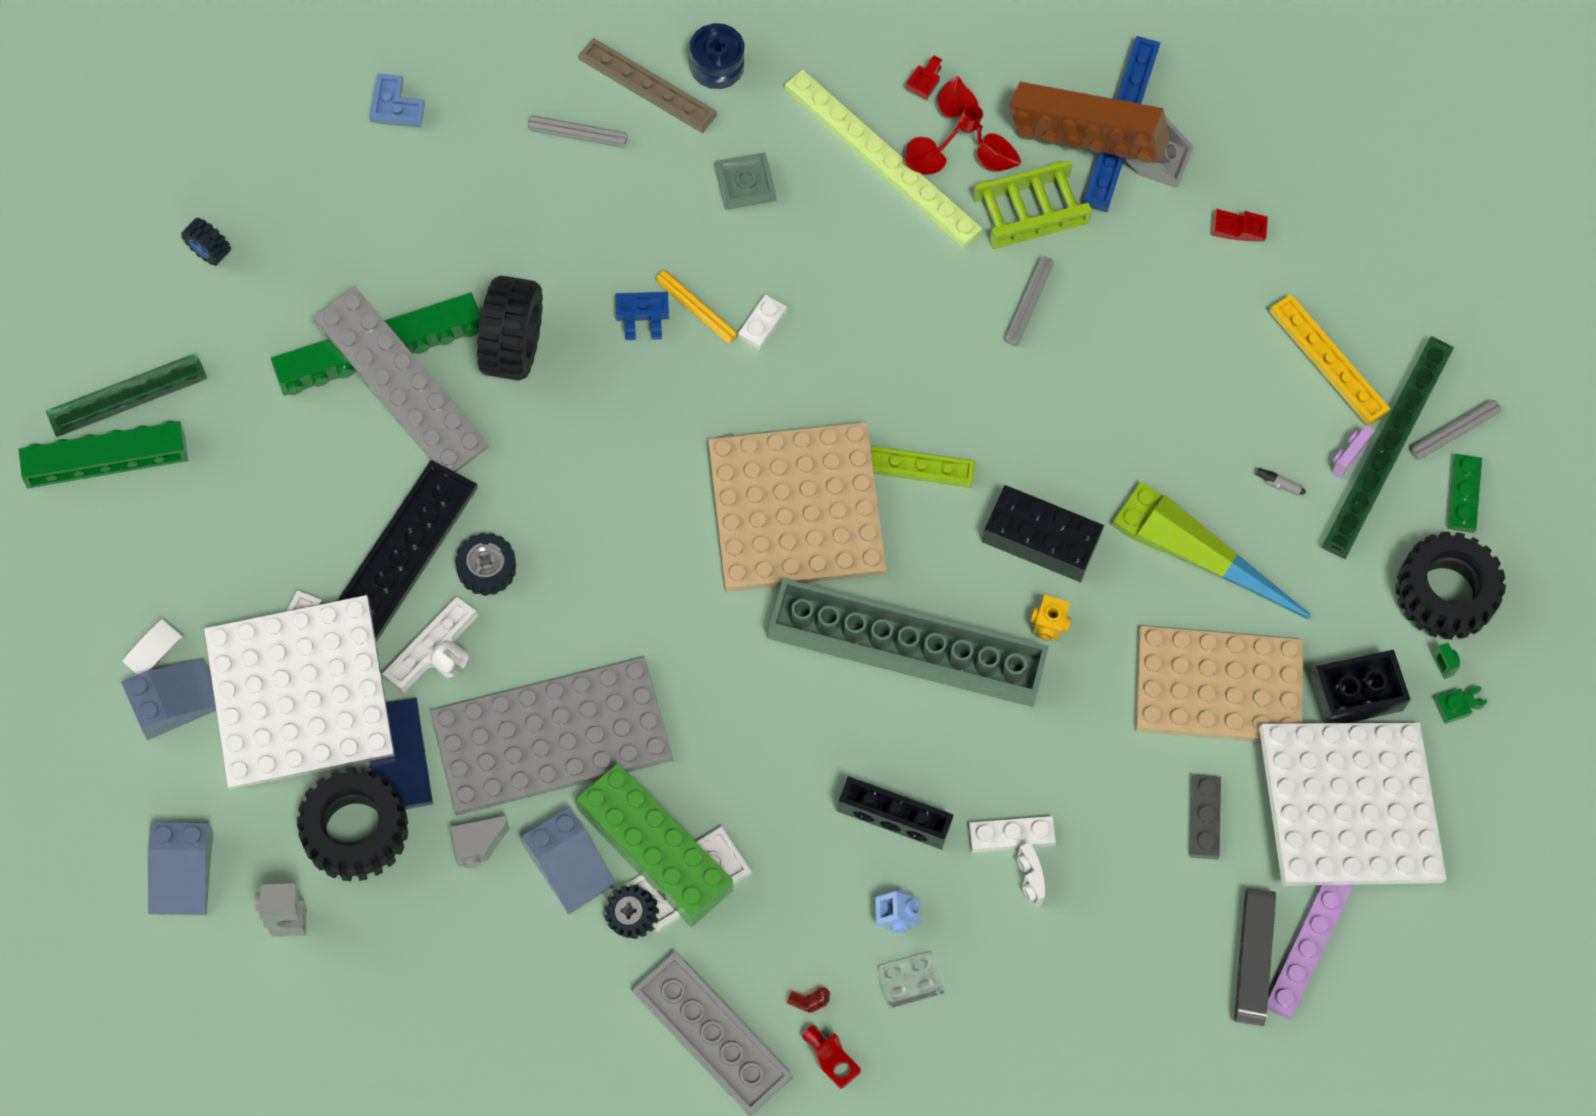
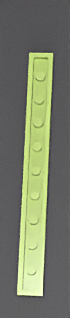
M801 70L785 84V90L963 249L982 233V227L921 173L910 169L906 165L904 158L804 70Z

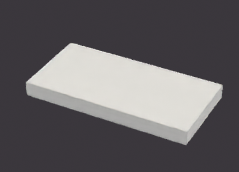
M722 826L696 841L733 879V885L752 874L751 869ZM642 875L626 884L627 887H630V885L640 887L653 895L652 897L656 899L658 903L656 907L659 908V914H656L658 922H654L652 925L656 932L681 918L679 913L657 893V890Z

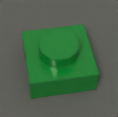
M1448 642L1437 647L1432 656L1443 678L1446 679L1454 676L1460 667L1458 653L1454 649L1452 650Z

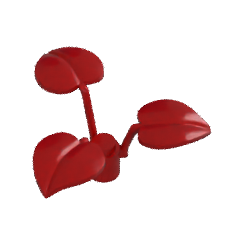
M959 76L953 78L943 87L937 99V106L942 115L948 118H957L958 124L938 148L936 143L928 137L921 136L912 139L906 147L904 158L906 165L913 171L926 175L936 174L947 163V159L941 151L945 149L960 130L964 133H971L976 130L977 143L980 145L976 156L983 167L990 171H1004L1021 164V159L1016 150L1002 136L989 133L982 140L981 130L983 126L980 122L983 118V111L978 106L975 95L965 86Z

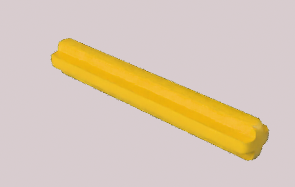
M666 270L658 274L656 277L657 283L726 343H731L735 340L737 331Z

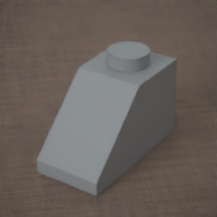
M507 816L451 827L459 867L475 868L480 866L481 862H486L509 830Z

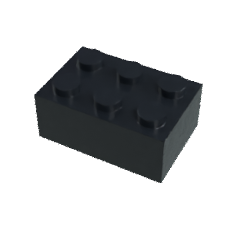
M1394 649L1315 666L1309 677L1324 723H1350L1404 711L1411 700Z

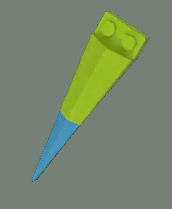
M1142 481L1111 524L1135 541L1225 578L1305 619L1311 617L1310 613L1165 494L1164 496Z

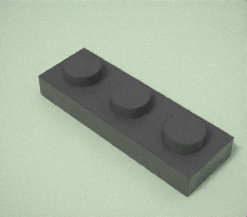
M1193 775L1190 858L1218 860L1220 857L1221 777Z

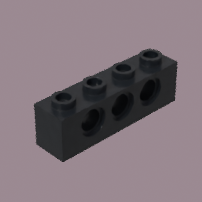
M850 776L847 777L837 807V812L941 850L943 849L954 814Z

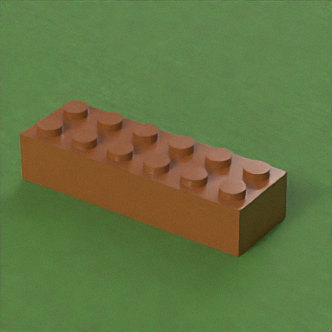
M1021 81L1009 105L1017 134L1024 139H1036L1049 144H1062L1074 149L1082 148L1096 153H1108L1121 158L1128 157L1139 159L1146 163L1154 162L1159 164L1170 141L1164 108Z

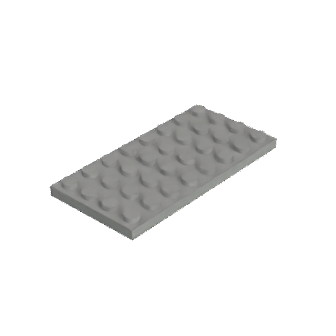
M645 657L430 710L456 816L596 781L617 763L627 772L673 761Z

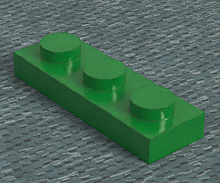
M1462 454L1454 456L1448 529L1474 533L1477 529L1482 468L1481 457Z

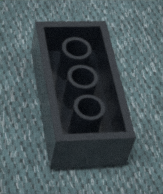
M1004 485L984 529L982 543L1081 583L1101 538L1104 525Z

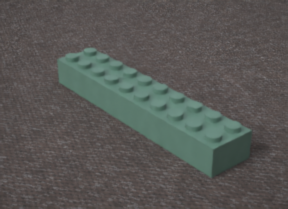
M783 578L768 634V639L1030 707L1034 706L1049 647Z

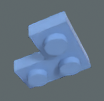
M378 73L370 120L371 122L421 127L425 108L424 100L401 98L404 83L403 76Z

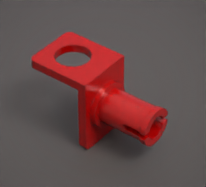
M812 1025L804 1031L802 1038L814 1049L819 1068L838 1088L843 1089L862 1072L861 1068L843 1051L839 1036L836 1033L827 1038L816 1025ZM839 1064H847L850 1066V1073L845 1077H838L834 1074L835 1068Z

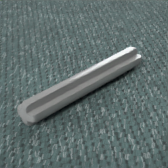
M532 115L528 122V128L532 131L625 147L628 140L626 132Z
M1045 256L1040 258L1006 335V343L1013 346L1019 344L1052 269V259Z
M1495 400L1487 402L1414 445L1411 453L1417 460L1426 457L1499 414L1501 410L1500 405Z

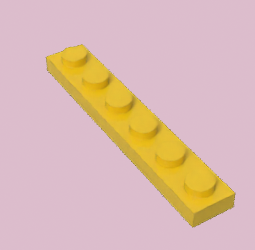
M1292 294L1271 307L1269 312L1366 425H1372L1389 413V406Z

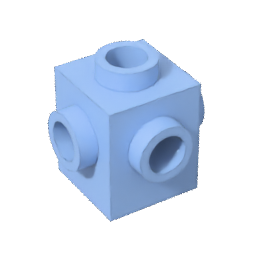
M895 890L875 897L876 925L890 928L893 933H906L909 931V928L920 925L919 897L908 895L905 890Z

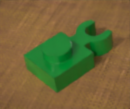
M1475 686L1465 695L1462 689L1459 688L1436 696L1434 702L1444 723L1447 724L1470 716L1472 713L1471 708H1483L1488 702L1487 699L1478 701L1474 698V695L1482 690L1481 687Z

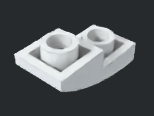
M161 619L135 645L122 662L137 675L153 670L163 658L172 652L184 636L166 620Z
M1029 841L1020 846L1017 862L1024 873H1029L1023 881V893L1028 901H1033L1039 907L1045 898L1044 876L1039 859Z

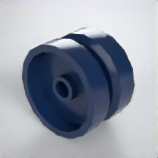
M712 23L701 27L694 33L690 40V70L693 78L699 84L710 89H723L732 86L741 78L744 72L745 43L741 34L735 28L726 24Z

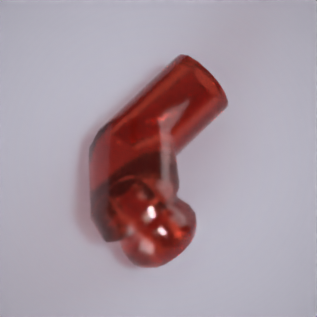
M819 987L816 991L804 996L792 990L787 1004L805 1012L813 1013L829 1003L830 991L826 987Z

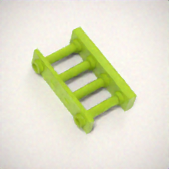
M1071 160L1065 162L1057 161L1050 166L993 181L985 180L975 185L974 203L985 200L995 224V228H992L990 236L992 249L1089 224L1092 213L1089 202L1081 205L1077 204L1067 180L1071 175L1073 166ZM1057 181L1068 208L1058 211L1053 210L1043 184ZM1033 187L1043 215L1036 217L1028 215L1019 192L1020 190ZM1009 194L1019 221L1010 224L1005 223L995 197Z

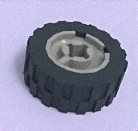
M494 533L473 535L467 541L465 540L457 551L455 562L459 580L467 590H471L474 594H482V596L498 594L497 592L504 591L512 583L513 577L516 575L514 550L511 549L509 542H506L503 537L496 536ZM484 561H489L491 563V565L487 564L481 567V564Z

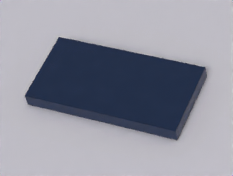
M417 698L386 703L395 756L369 761L373 776L377 774L384 776L388 784L392 783L395 786L398 795L402 798L405 809L433 805Z

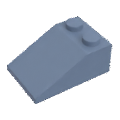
M204 658L148 670L121 682L147 741L216 711L211 673Z
M570 807L522 836L524 848L568 914L616 885L589 835Z
M151 822L148 848L149 914L206 915L213 832L208 823Z

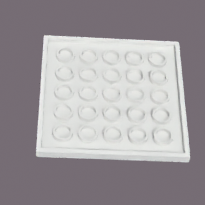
M367 595L204 628L227 785L230 790L395 756L370 602Z
M1420 723L1262 724L1259 730L1282 886L1444 883L1447 880Z

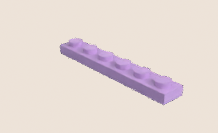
M1321 885L1268 997L1267 1010L1289 1021L1291 1020L1354 885Z

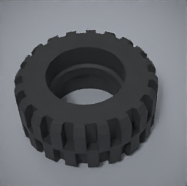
M502 275L495 277L491 281L484 300L477 341V364L479 370L484 375L520 381L527 378L530 373L537 351L543 311L542 288L536 281Z
M1441 532L1438 538L1435 534L1427 536L1424 541H1419L1412 551L1409 552L1397 575L1398 582L1395 585L1396 594L1400 595L1397 602L1400 608L1406 609L1404 616L1408 621L1413 619L1416 622L1415 627L1420 631L1424 628L1429 631L1428 635L1436 638L1440 634L1443 635V639L1452 640L1455 635L1459 639L1466 638L1470 632L1471 634H1476L1484 625H1487L1499 608L1506 589V585L1503 583L1505 580L1504 570L1498 569L1501 562L1497 556H1491L1492 550L1487 545L1482 547L1478 544V539L1473 536L1471 539L1465 538V534L1456 532L1455 536H1451L1450 532ZM1440 568L1458 572L1470 584L1473 599L1465 603H1453L1440 598L1430 587L1427 573Z
M354 767L346 768V773L342 774L339 773V770L330 772L332 777L327 780L322 776L316 781L318 787L315 790L311 787L305 793L307 800L306 802L301 801L298 808L300 816L297 817L298 835L305 853L320 871L324 869L327 876L332 878L340 875L342 881H351L352 876H358L359 881L367 880V874L374 872L375 876L383 873L382 867L385 864L391 867L396 862L395 855L396 853L400 855L405 848L403 841L408 838V818L401 796L398 795V791L392 783H387L384 776L380 774L373 776L372 770L363 768L361 773H357ZM350 804H364L375 809L379 815V825L375 833L366 841L357 845H341L329 838L327 824L332 815L340 808Z

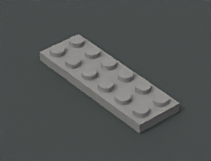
M676 952L670 955L632 989L636 997L748 1116L755 1114L793 1078V1075Z

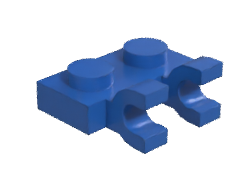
M668 292L616 293L617 321H625V340H636L635 320H651V340L662 339L661 320L669 319Z

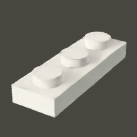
M1052 816L971 822L968 826L972 853L1019 849L1020 846L1029 841L1033 848L1055 846L1056 844Z

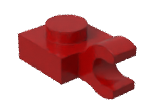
M933 55L926 68L918 65L906 83V89L928 100L940 82V76L937 74L942 68L940 64L943 59Z

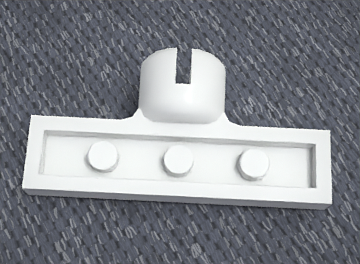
M456 597L382 673L384 679L404 694L429 668H435L447 678L458 676L460 673L453 668L454 665L464 670L468 664L469 657L466 650L456 644L455 640L478 617L476 610Z

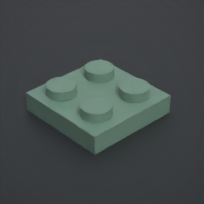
M766 152L716 161V169L726 209L776 201V192Z

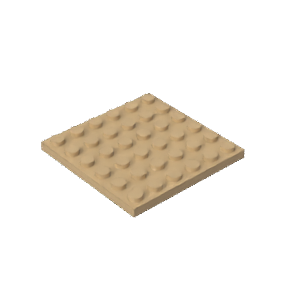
M867 422L708 439L726 592L781 586L783 578L801 583L887 574Z

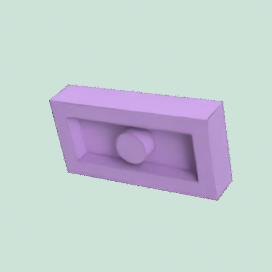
M1366 425L1361 432L1356 430L1347 442L1350 445L1346 451L1341 449L1334 458L1333 462L1336 465L1332 474L1340 479L1343 477L1370 442L1375 432L1374 429Z

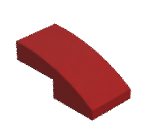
M1216 209L1212 217L1211 235L1240 241H1265L1268 217L1245 210L1239 215Z

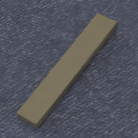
M595 38L579 54V60L702 134L717 116L716 110Z

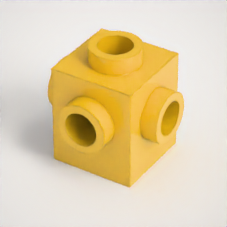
M1044 594L1041 607H1035L1030 622L1035 624L1033 634H1037L1041 639L1047 641H1059L1061 633L1068 632L1072 619L1067 616L1070 602Z

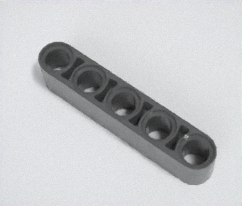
M1246 888L1234 1010V1022L1265 1025L1268 1007L1276 891Z

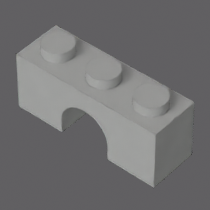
M296 883L260 884V894L255 895L256 912L259 911V918L263 920V926L268 929L271 937L306 936L307 908L304 901L299 900V890Z

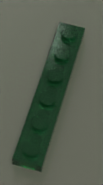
M197 353L46 410V414L55 436L59 437L206 380L207 376Z

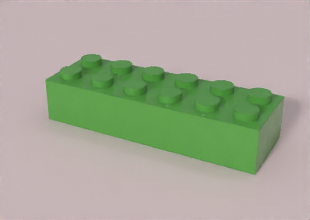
M619 763L576 799L578 811L657 890V893L679 913L691 928L733 891V879Z

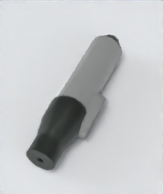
M1259 467L1256 473L1257 476L1267 481V485L1278 490L1283 488L1296 495H1304L1306 493L1302 485L1284 478L1273 471Z

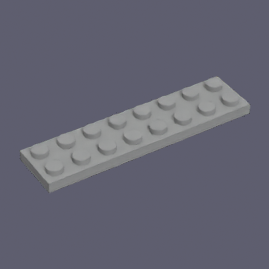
M355 286L313 317L314 322L430 460L457 472L489 447V444Z

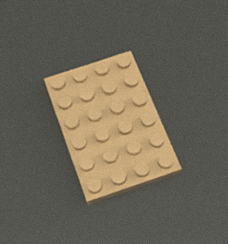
M1149 626L1140 627L1136 709L1137 732L1261 742L1259 728L1262 724H1302L1303 639Z

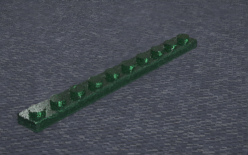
M1430 336L1321 548L1343 559L1347 558L1454 349L1453 346Z

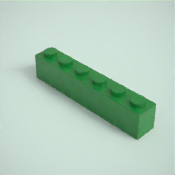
M165 421L160 425L154 426L140 425L131 430H112L107 434L101 435L88 434L72 440L58 439L53 443L42 445L30 444L25 448L18 449L21 476L27 489L188 461L185 433L180 421Z

